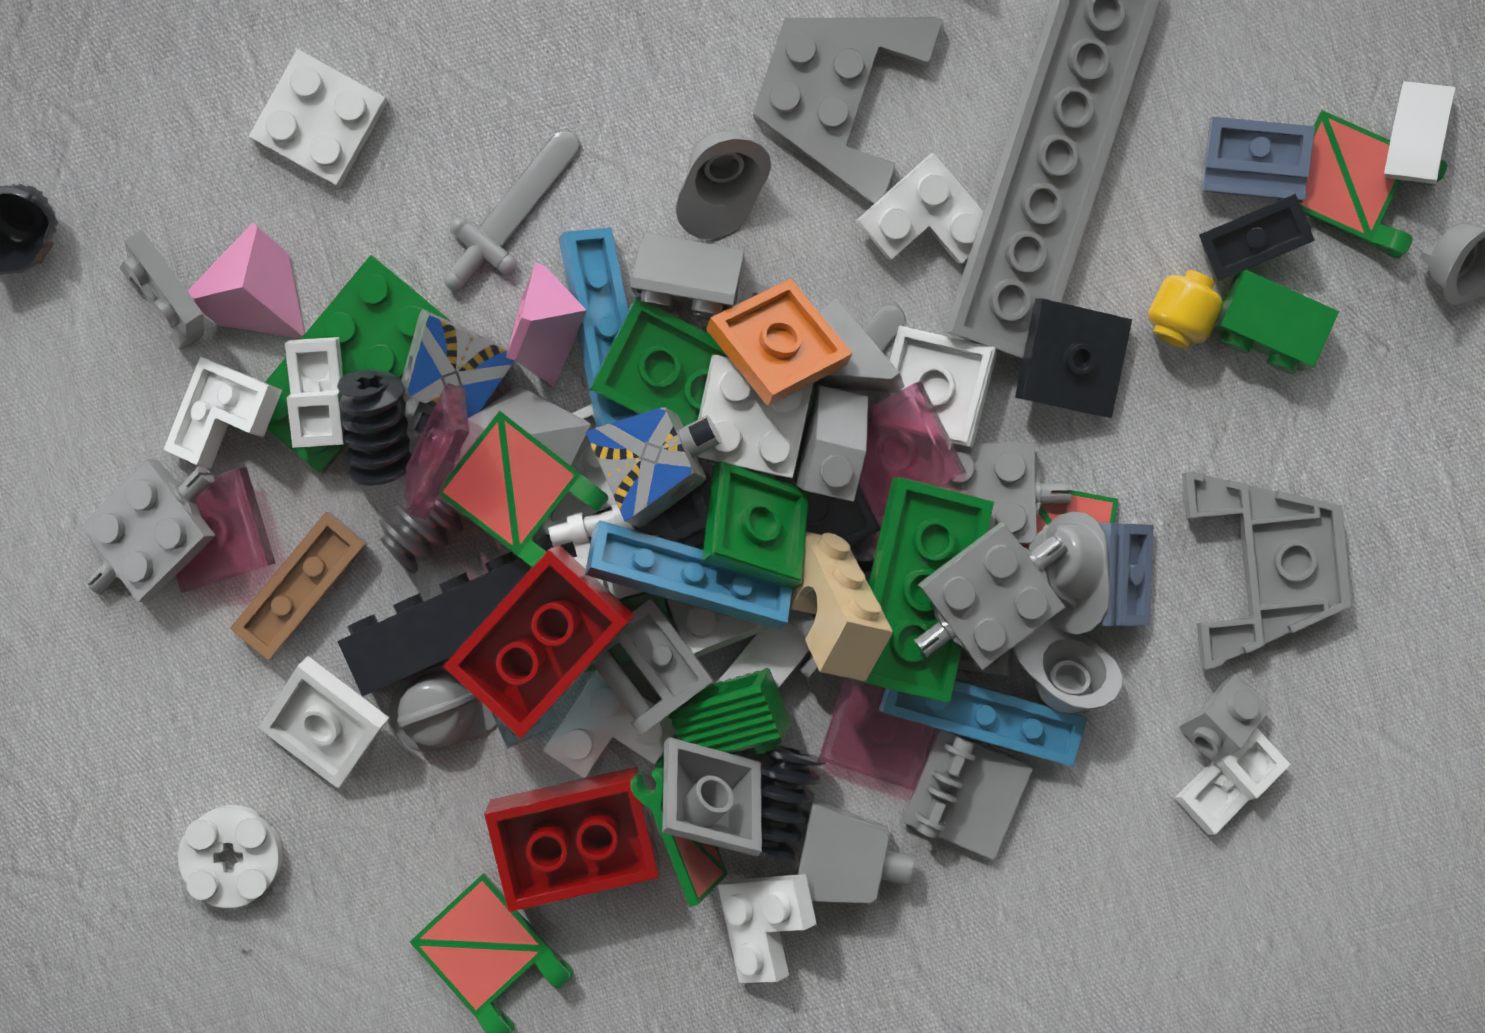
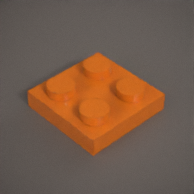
M791 278L711 317L706 329L767 406L846 366L853 354Z

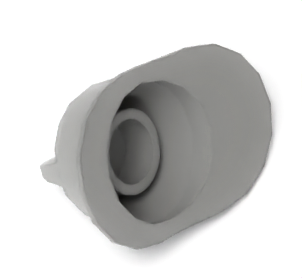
M727 125L723 131L705 136L694 146L689 159V171L678 194L675 207L678 222L687 233L700 239H716L730 234L743 224L751 213L772 168L770 154L763 145L750 138H745L740 135L736 127Z
M1470 223L1456 224L1446 231L1438 243L1422 250L1421 258L1429 265L1432 279L1444 289L1443 293L1446 302L1455 306L1485 297V227Z
M1071 511L1059 515L1050 524L1045 525L1043 530L1034 537L1028 550L1032 552L1052 537L1054 533L1063 541L1062 544L1066 545L1068 552L1062 554L1044 568L1049 585L1065 606V608L1049 620L1063 632L1079 635L1092 631L1103 621L1109 608L1108 547L1106 534L1096 519L1087 513Z
M1050 620L1046 621L1034 630L1032 635L1012 648L1016 660L1036 681V688L1041 699L1049 707L1059 712L1069 714L1082 712L1085 714L1091 709L1105 707L1116 699L1122 688V673L1119 666L1104 649L1095 644L1086 634L1077 635L1063 632L1053 625Z
M444 664L414 674L402 681L392 694L389 706L391 725L398 737L411 748L426 752L442 750L478 737L494 728L500 719L443 667Z

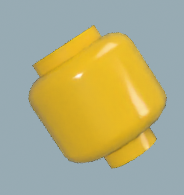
M1187 270L1185 276L1170 275L1162 281L1147 312L1148 320L1154 326L1152 330L1153 335L1168 344L1182 349H1189L1191 344L1205 342L1209 338L1224 305L1220 295L1212 289L1215 281L1193 270Z

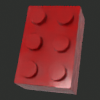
M560 545L549 549L443 666L519 738L525 736L536 726L636 616L596 578L585 575L586 569Z
M637 766L495 798L489 801L484 816L508 912L659 878L660 859L647 806L634 796L630 785L633 777L639 774Z

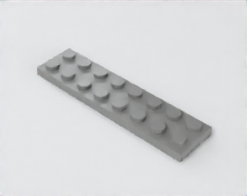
M1160 0L1052 1L953 303L945 333L973 343L995 347L1000 353L1023 360L1035 298H1044L1056 302L1062 301Z

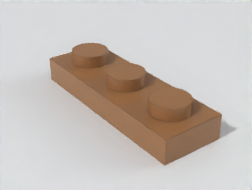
M325 512L229 629L268 661L272 660L368 543L331 512Z

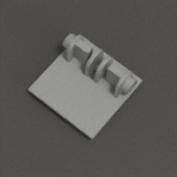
M939 729L902 822L918 828L917 831L932 838L940 837L995 860L1033 767Z

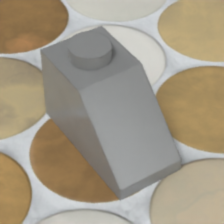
M837 298L819 311L853 353L846 366L820 379L826 387L897 393L905 387L899 371Z
M817 385L793 484L806 491L854 502L866 454L868 397Z

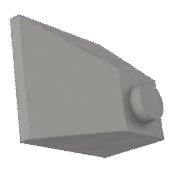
M517 386L480 410L479 413L467 419L445 465L451 469L456 466L499 410L574 469H576L589 443L586 432L597 426L535 393ZM556 508L552 511L549 517L552 518Z
M669 737L664 742L662 832L758 856L762 852L761 762Z

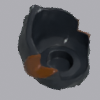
M23 184L0 186V275L22 273L36 264H41L54 246L52 239L53 234L57 232L56 226L58 225L55 211L48 203V198L43 196V192L33 186H25Z

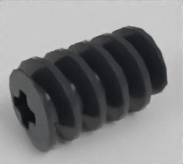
M357 370L345 374L339 379L337 388L341 394H344L341 396L339 404L342 411L346 412L342 417V424L348 430L345 433L344 441L350 447L346 454L349 464L352 465L349 475L359 485L375 486L393 482L410 470L413 461L409 451L408 420L405 416L406 403L403 399L404 385L396 375L383 370Z
M779 746L764 753L774 761L773 766H761V776L767 780L766 785H761L762 853L782 859H793L795 851L787 843L799 841L801 831L792 823L806 822L808 813L798 804L813 802L814 793L805 785L818 784L821 775L811 766H821L826 764V761L801 750Z

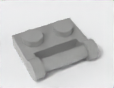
M143 230L124 240L127 259L120 265V270L129 281H135L162 320L173 332L170 338L179 350L185 349L199 340L204 334L203 312Z
M653 598L633 611L636 615L635 618L592 663L634 720L631 724L639 735L648 731L714 681ZM618 642L662 698L652 707L649 706L608 650Z

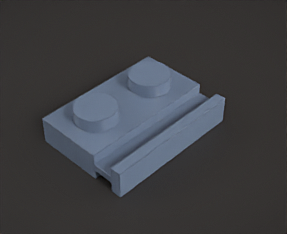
M1211 117L1201 192L1283 199L1296 193L1299 201H1305L1315 126Z
M1099 523L1106 534L1110 580L1109 608L1099 625H1150L1154 525Z

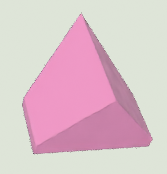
M254 223L242 233L187 291L200 310L220 327L299 339L305 334L289 254Z
M536 262L519 303L506 358L518 362L555 388L587 310L546 266Z

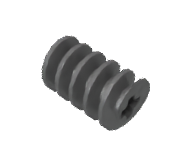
M442 464L440 470L444 480L453 469ZM429 477L424 480L430 494L429 496L425 497L415 491L409 493L415 507L412 511L399 504L394 507L399 518L397 524L383 517L379 520L385 534L380 538L381 542L390 554L412 574L419 570L414 556L427 562L430 561L434 555L429 542L444 548L449 544L444 528L459 535L464 530L459 515L469 519L435 493L441 483Z

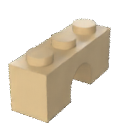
M806 532L802 584L792 589L790 609L816 615L813 626L805 641L819 672L866 681L893 631L849 544L843 538L832 533L819 535Z

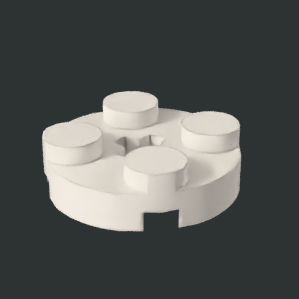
M226 805L207 812L189 824L179 846L178 863L187 891L193 898L221 908L241 907L251 903L265 893L275 881L282 867V843L274 827H270L266 820L259 816L258 812L245 806ZM225 843H232L234 852L243 854V861L237 862L234 865V870L227 869L225 863L219 861L218 853L225 850Z

